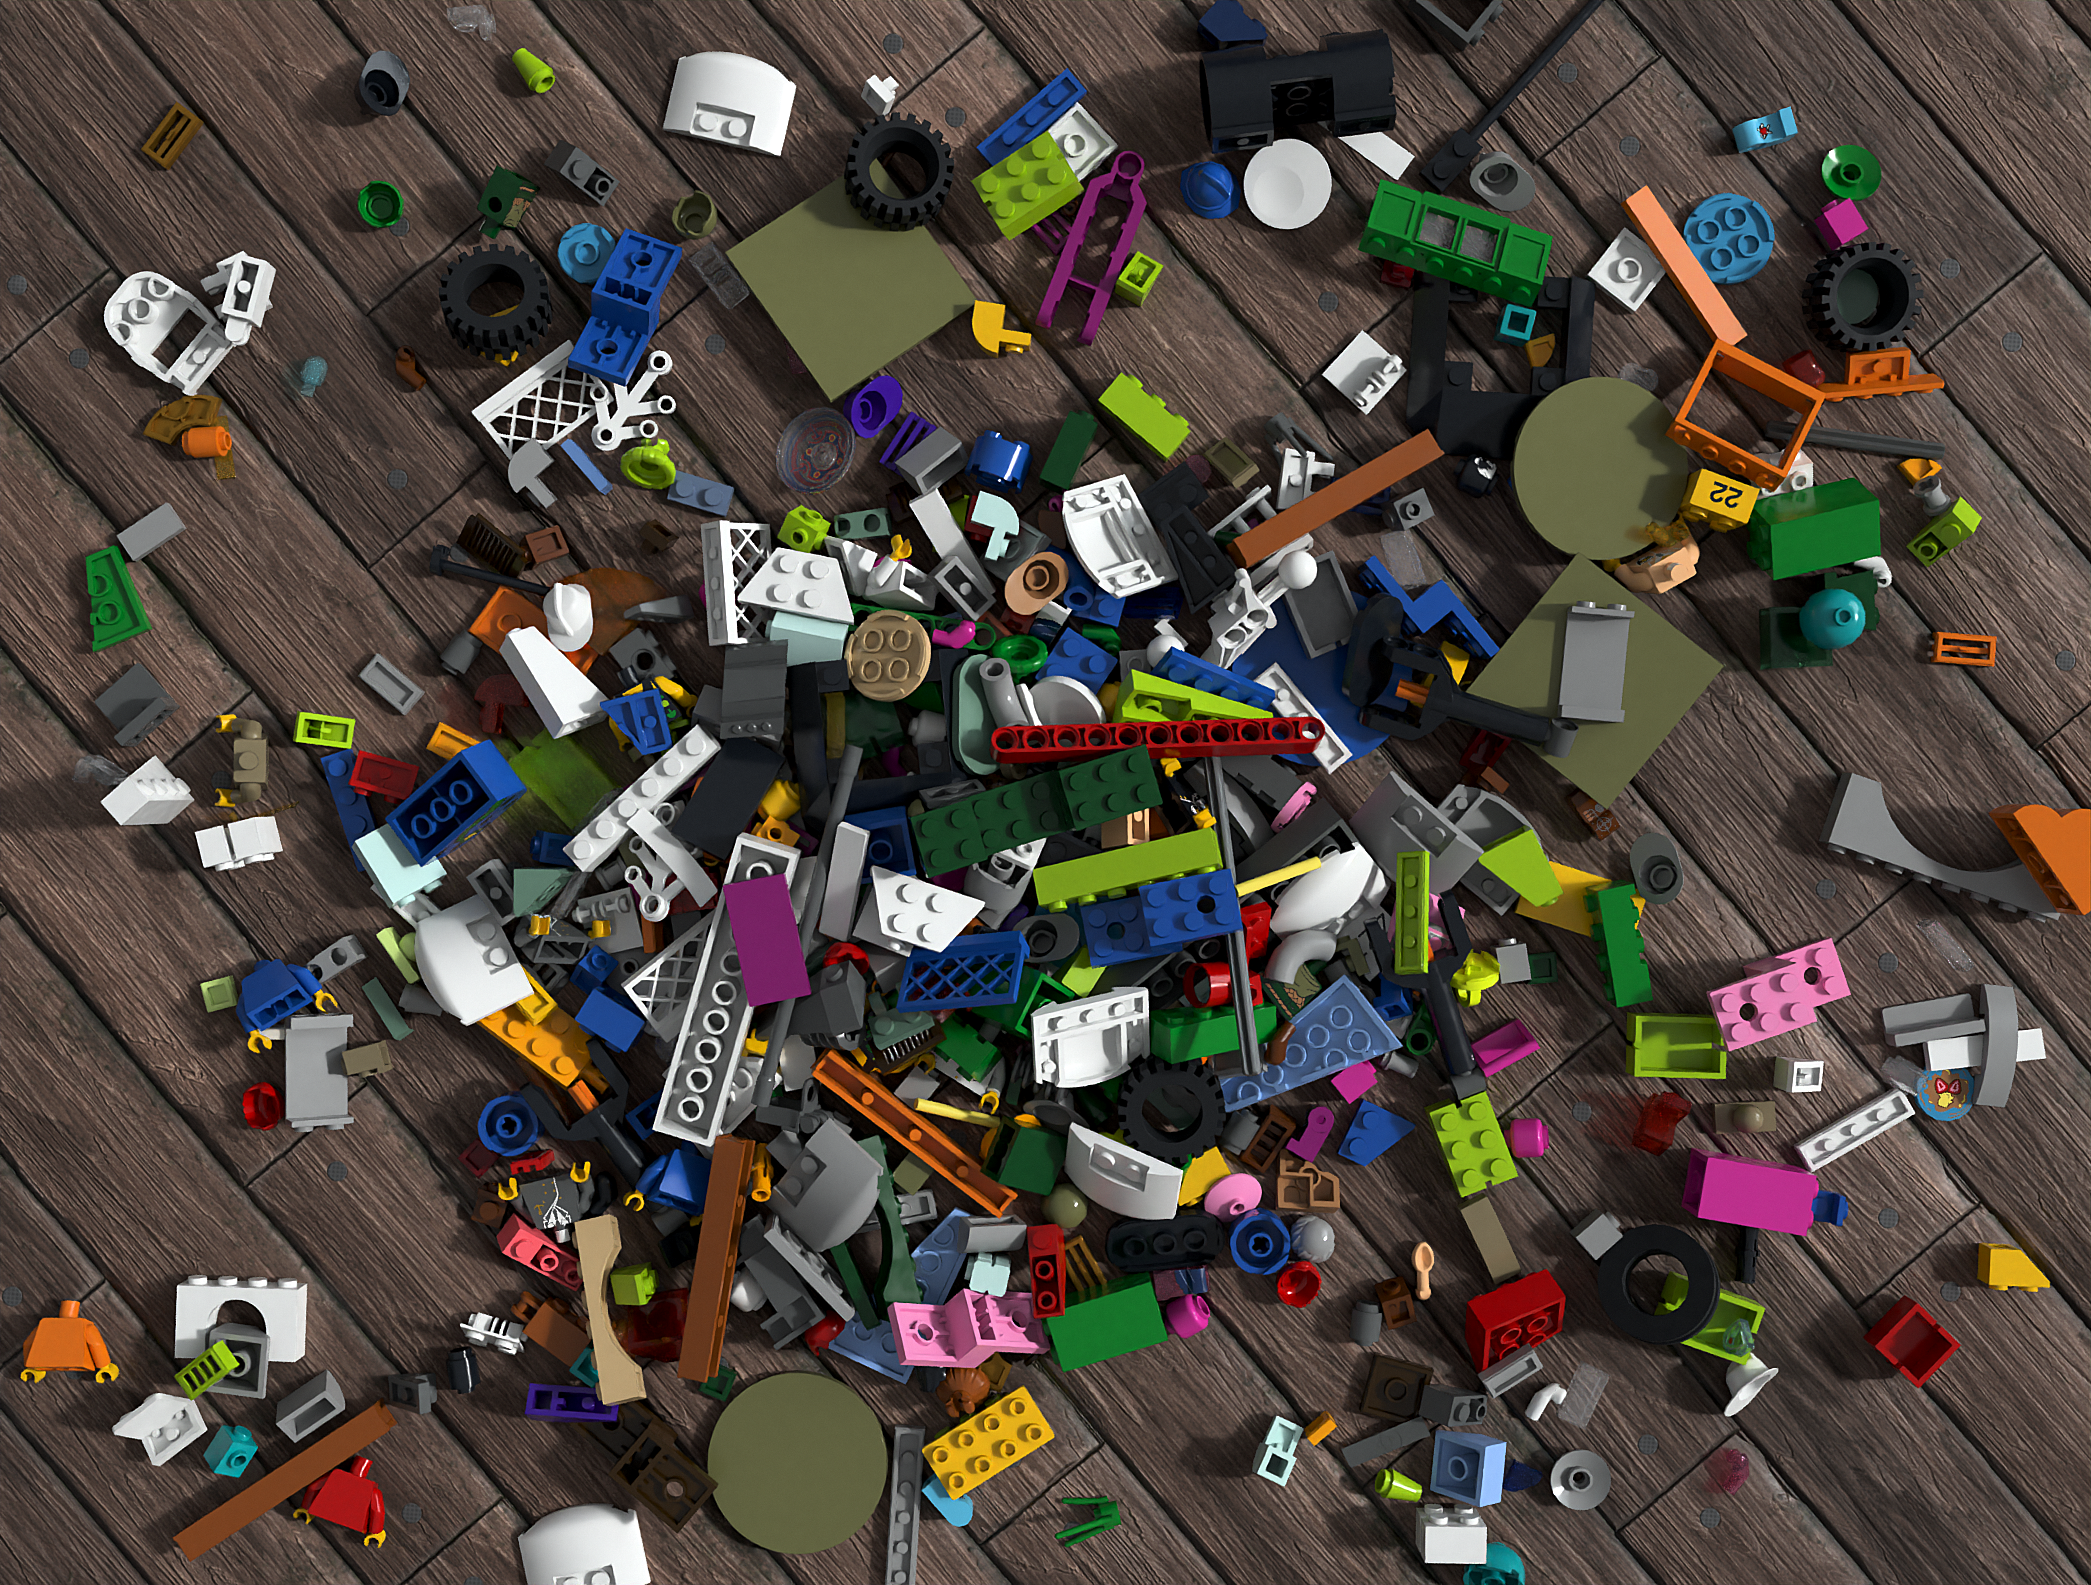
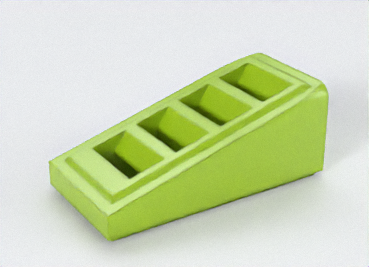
M222 1340L204 1351L174 1377L192 1401L240 1364ZM210 1357L213 1358V1360L216 1362V1364H217L218 1367L220 1368L219 1371L216 1369V1367L213 1365V1363H212L211 1360L209 1359ZM203 1362L213 1375L212 1377L209 1376L205 1368L202 1366ZM195 1368L198 1370L202 1378L205 1380V1383H202L197 1374L194 1372ZM187 1374H189L193 1382L198 1387L196 1390L194 1389L190 1381L187 1379Z

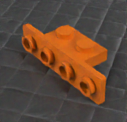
M1907 347L1877 349V351L1846 352L1844 381L1815 384V389L1827 394L1824 400L1837 402L1843 400V397L1851 396L1859 399H1869L1873 397V394L1900 396L1906 391L1931 393L1933 389L1944 388V381L1934 373L1909 375L1911 350Z

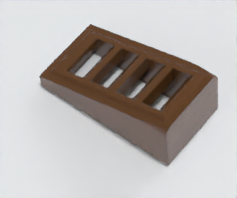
M1272 1104L1259 1122L1260 1127L1250 1144L1238 1156V1159L1263 1174L1296 1128V1119ZM1273 1120L1283 1126V1129L1271 1121ZM1268 1129L1278 1135L1277 1139L1265 1133V1130ZM1260 1139L1265 1143L1269 1144L1270 1146H1272L1271 1149L1269 1150L1268 1148L1258 1143V1140ZM1254 1149L1266 1157L1262 1160L1250 1152Z

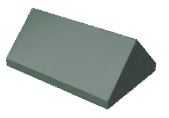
M530 866L514 869L513 913L517 917L539 912L580 870L576 866Z

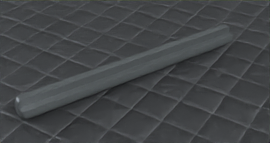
M1770 420L1765 424L1764 435L1769 438L1790 440L1797 424ZM1811 426L1804 440L1805 443L1931 460L1943 459L1945 453V445L1943 443Z

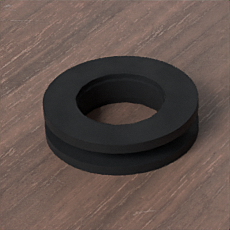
M1652 1224L1629 1230L1606 1251L1598 1272V1293L1607 1315L1624 1332L1648 1344L1673 1345L1694 1337L1710 1322L1719 1302L1720 1280L1711 1256L1694 1238L1677 1228ZM1663 1254L1674 1257L1682 1263L1688 1274L1689 1288L1686 1299L1677 1309L1668 1314L1651 1315L1642 1312L1635 1306L1630 1297L1629 1279L1632 1270L1640 1261L1652 1255Z

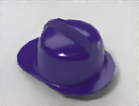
M889 375L873 379L863 389L856 390L847 396L841 417L850 424L851 428L860 437H874L899 413L903 397L900 384Z

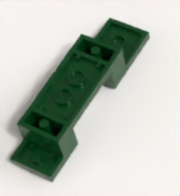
M1141 744L1087 762H1076L932 807L930 811L908 817L926 878H931L987 860V856L1061 832L1079 831L1163 804L1146 744Z

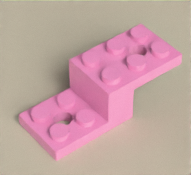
M963 1288L945 1305L893 1302L887 1308L900 1365L976 1368L994 1352L1044 1354L1050 1349L1049 1340L1045 1335L1041 1319H1034L1032 1293L1006 1291L1005 1295L999 1297L988 1294V1291L981 1293ZM1012 1318L1020 1324V1327L1015 1325ZM918 1330L926 1336V1340L920 1337Z

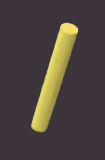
M1315 856L1234 885L1236 896L1240 897L1321 868V862Z
M916 1098L914 1101V1110L990 1128H995L1000 1124V1117L921 1098Z

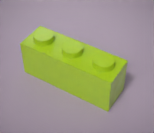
M1121 372L1098 399L1097 405L1164 462H1167L1189 436L1190 430L1187 428L1189 423L1178 413L1172 415L1164 409L1166 404L1157 395L1152 393L1149 396L1141 389L1143 384L1131 374L1125 376Z

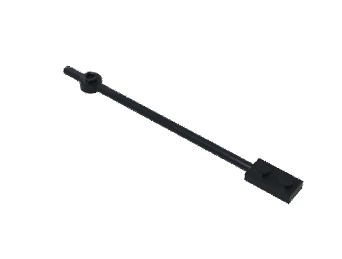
M1589 0L1469 133L1460 127L1420 171L1419 176L1441 195L1482 150L1483 147L1477 142L1478 139L1605 0Z

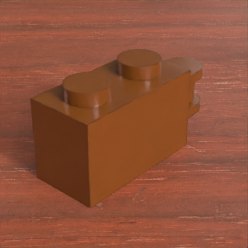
M523 1291L520 1295L522 1299L518 1304H513L511 1307V1311L528 1324L522 1332L571 1368L592 1340L589 1339L586 1330V1322L590 1320L584 1316H576L569 1310V1305L559 1298L553 1299L550 1296L543 1303L531 1293ZM531 1306L537 1310L534 1316L528 1312Z

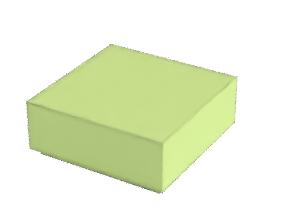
M233 975L200 984L208 1013L237 1005L239 998Z

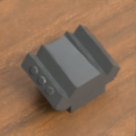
M788 639L726 645L720 739L783 734Z

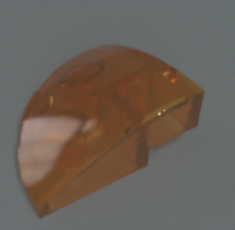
M615 568L589 569L585 572L570 575L557 582L563 585L578 584L584 586L589 592L593 631L587 644L604 657L610 653L609 648L619 642L625 635H628L641 621L625 619L623 613L639 604L660 600L667 592L661 585L646 576L633 571L628 572Z

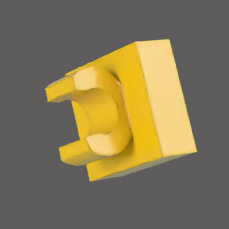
M756 1028L751 1031L750 1037L746 1038L741 1056L764 1059L769 1040L764 1042L757 1041L755 1038Z

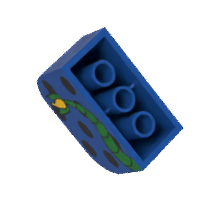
M486 740L457 753L391 812L385 820L420 867H423L454 852L477 836L526 793L527 788L493 742Z

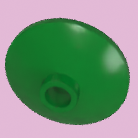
M1842 145L1834 148L1826 155L1821 165V178L1825 187L1834 196L1842 200H1847L1848 198L1852 201L1867 199L1877 190L1882 178L1881 167L1874 155L1856 145Z

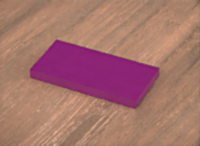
M785 872L724 884L723 891L749 1007L811 995V987Z

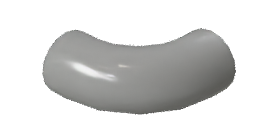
M990 658L984 661L979 671L984 693L997 728L1030 726L1016 694L1008 662L1002 658Z
M1306 929L1286 937L1273 950L1263 978L1293 985L1298 968L1305 961L1311 959L1327 962L1332 958L1336 949V934L1326 930Z

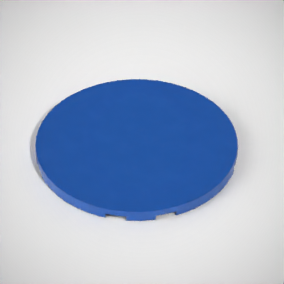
M1350 591L1358 612L1360 609L1364 611L1368 606L1366 603L1368 598ZM1280 596L1270 605L1277 620L1276 626L1266 628L1251 646L1237 657L1232 663L1231 672L1253 681L1272 664L1277 662L1351 752L1352 756L1344 763L1356 760L1370 753L1383 743L1390 734L1360 724L1357 721L1360 707L1348 701L1347 697L1342 693V679L1349 643L1338 647L1335 642L1336 649L1307 660ZM1394 662L1392 675L1387 687L1371 704L1376 703L1405 712L1408 700L1395 696L1400 678L1412 682V668ZM1271 704L1265 710L1272 712L1273 718H1282ZM1279 732L1272 733L1276 739L1285 740L1283 734ZM1311 753L1276 754L1298 764L1321 766Z

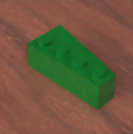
M1620 879L1586 887L1587 895H1583V901L1587 913L1591 912L1593 924L1589 928L1593 942H1597L1600 954H1596V961L1599 971H1604L1606 983L1602 984V989L1606 1001H1610L1613 1006L1618 1008L1653 1000L1648 965L1645 959H1640L1639 954L1644 953V941L1639 929H1635L1634 924L1640 920L1638 907H1635L1633 900L1630 899V895L1636 894L1634 883Z
M1263 998L1262 1004L1253 1006L1258 1045L1268 1043L1277 1031L1276 1005L1265 1001ZM1233 1002L1206 1008L1188 1006L1149 1011L1150 1052L1170 1064L1239 1049Z

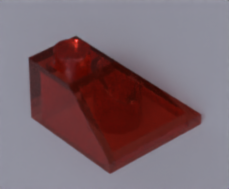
M687 1287L657 1292L644 1305H628V1350L630 1353L664 1363L680 1360L690 1299Z

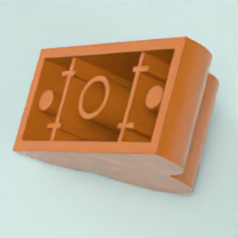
M2007 804L1989 812L1995 824L2057 913L2084 916L2091 911V809H2051L2038 804Z

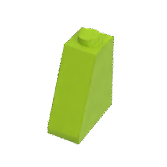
M1524 825L1480 847L1485 852L1477 860L1534 906L1538 907L1541 905V907H1547L1558 900V896L1564 894L1533 830L1529 826Z

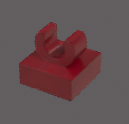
M1385 259L1379 283L1408 290L1414 269Z

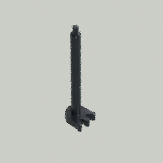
M440 544L433 546L429 571L433 575L442 576L444 571L544 597L550 591V587L448 561L451 548Z

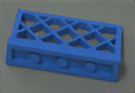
M1020 930L956 936L941 953L914 946L910 956L906 959L896 1008L899 1013L1016 1003L1024 959H1029L1030 947ZM1014 960V963L1004 971L998 967L1003 961ZM987 963L975 974L969 970L974 964ZM957 965V967L946 976H944L940 972L946 966ZM929 968L917 979L913 976L914 969ZM992 970L996 971L999 975L989 984L985 985L981 981ZM965 972L970 978L958 988L955 987L952 982ZM937 975L941 980L927 990L923 985L933 976ZM1005 981L1010 984L1008 993L995 994L993 992ZM976 983L982 988L974 996L966 997L964 995ZM947 986L953 991L944 999L935 998ZM917 989L924 993L916 1001L908 1002V997Z

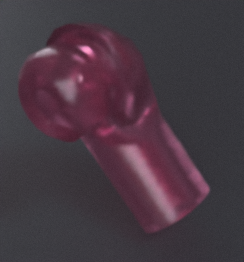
M1732 1449L1726 1456L1727 1462L1733 1466L1732 1473L1722 1485L1733 1496L1750 1474L1749 1458L1738 1449Z

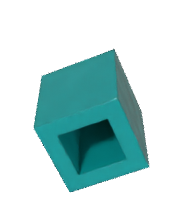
M1507 303L1500 311L1493 340L1523 347L1530 339L1537 311Z

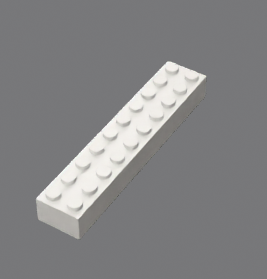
M742 832L737 836L724 884L785 872L790 892L802 850ZM723 887L652 1130L708 1147H712L716 1136H718L756 1007H749Z

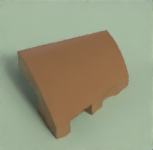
M1281 1148L1277 1156L1276 1210L1335 1213L1340 1208L1339 1178L1329 1172L1318 1170L1311 1162L1307 1160L1303 1162L1288 1153L1289 1150Z

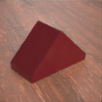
M1476 728L1459 760V764L1468 769L1473 763L1487 765L1492 768L1512 741V738Z

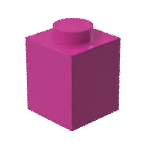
M1850 198L1842 203H1839L1837 199L1821 208L1823 214L1814 220L1832 251L1868 230L1867 225Z
M1368 1060L1327 1076L1349 1104L1378 1082L1373 1076L1377 1071Z

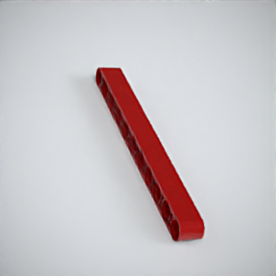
M1316 717L1000 727L993 732L990 755L996 762L1003 764L1090 761L1141 744H1146L1150 759L1306 754L1317 750L1325 734V727L1321 720ZM1309 731L1313 733L1315 739L1306 738L1302 732ZM1279 732L1283 734L1285 740L1276 739L1272 733ZM1249 733L1253 735L1255 740L1247 741L1242 737V734ZM1219 734L1225 741L1217 742L1211 735ZM1158 736L1164 740V743L1155 744L1150 738ZM1181 736H1191L1195 742L1186 743L1181 739ZM1128 737L1132 739L1134 744L1125 745L1120 741V738ZM1098 738L1103 742V745L1094 746L1089 740ZM1067 739L1073 745L1071 747H1063L1058 741ZM1037 740L1042 746L1040 748H1032L1028 745V742ZM1006 741L1012 747L1001 749L997 746V743Z

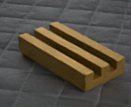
M176 101L141 150L169 170L204 122ZM183 113L184 116L166 136V140L156 153L153 152L180 114Z
M1081 1233L1076 1235L1075 1238L1067 1240L1065 1242V1251L1069 1249L1089 1287L1096 1284L1074 1247L1078 1243L1101 1285L1107 1283L1103 1272ZM1066 1257V1271L1076 1289L1083 1291L1084 1287Z

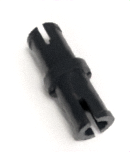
M1740 1225L1739 1244L1735 1247V1254L1738 1255L1735 1277L1737 1282L1754 1284L1756 1281L1757 1257H1760V1250L1758 1249L1759 1228Z

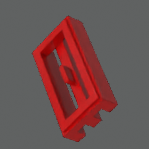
M548 1149L524 1153L510 1164L511 1174H518L522 1170L524 1173L530 1172L534 1168L536 1171L543 1170L555 1160L553 1150Z

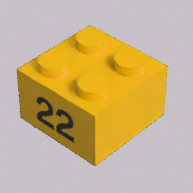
M1702 468L1687 476L1684 497L1678 511L1682 513L1685 520L1691 522L1702 520L1710 523L1709 528L1726 533L1727 530L1736 529L1748 523L1760 489Z

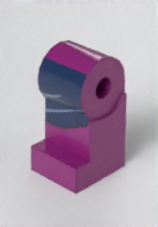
M1321 1104L1310 1106L1305 1114V1123L1297 1137L1290 1136L1283 1146L1312 1163L1334 1124L1332 1111Z

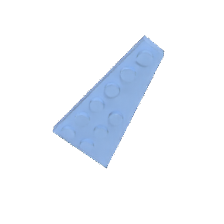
M1344 974L1289 1021L1296 1027V1031L1288 1041L1286 1058L1280 1065L1274 1066L1267 1063L1268 1072L1260 1073L1256 1076L1220 1079L1225 1110L1228 1113L1401 1048L1403 1045L1351 978Z
M956 1206L910 1254L916 1264V1272L914 1273L916 1283L921 1287L924 1296L922 1304H944L967 1253L957 1252L960 1217L975 1215ZM857 1310L855 1316L845 1323L844 1330L829 1342V1349L903 1384L907 1383L914 1368L913 1365H900L891 1323L882 1320V1325L867 1331ZM918 1330L920 1337L926 1340V1336Z

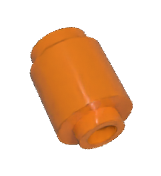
M222 426L191 428L182 435V447L185 454L188 456L192 455L194 458L226 456L232 446L231 436Z

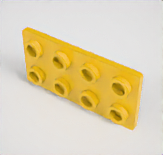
M1021 1385L922 1448V1453L951 1499L956 1500L1053 1439L1054 1432L1026 1387Z

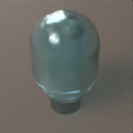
M313 355L304 361L300 372V380L304 382L300 392L301 395L312 398L316 386L321 387L322 383H324L328 372V364L322 357Z

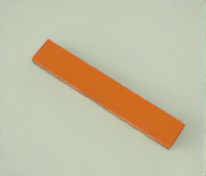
M1644 186L1620 203L1712 341L1715 342L1719 338L1734 346L1747 336V333L1648 186Z

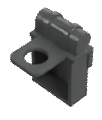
M812 1077L804 1081L802 1101L782 1096L773 1097L770 1100L769 1107L757 1106L755 1121L782 1126L781 1130L793 1133H800L802 1131L805 1133H815L829 1118L834 1121V1116L830 1111L822 1110L821 1104H818L820 1081ZM811 1085H813V1096L808 1101V1091Z

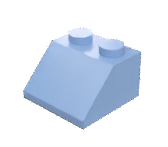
M1437 1430L1430 1490L1477 1507L1501 1502L1507 1442L1482 1434Z

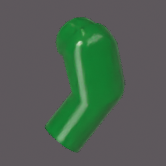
M1083 624L1082 636L1084 638L1097 639L1105 649L1104 651L1113 657L1119 654V651L1122 649L1121 639L1112 627Z

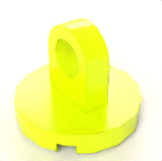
M1471 949L1463 966L1453 975L1450 981V985L1455 988L1456 996L1463 1007L1479 1004L1481 990L1493 986L1499 980L1500 964L1488 952L1481 951V954L1473 953V949Z

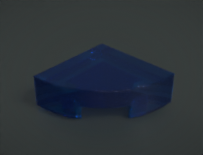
M1514 1459L1502 1483V1488L1511 1492L1536 1485L1543 1477V1474Z

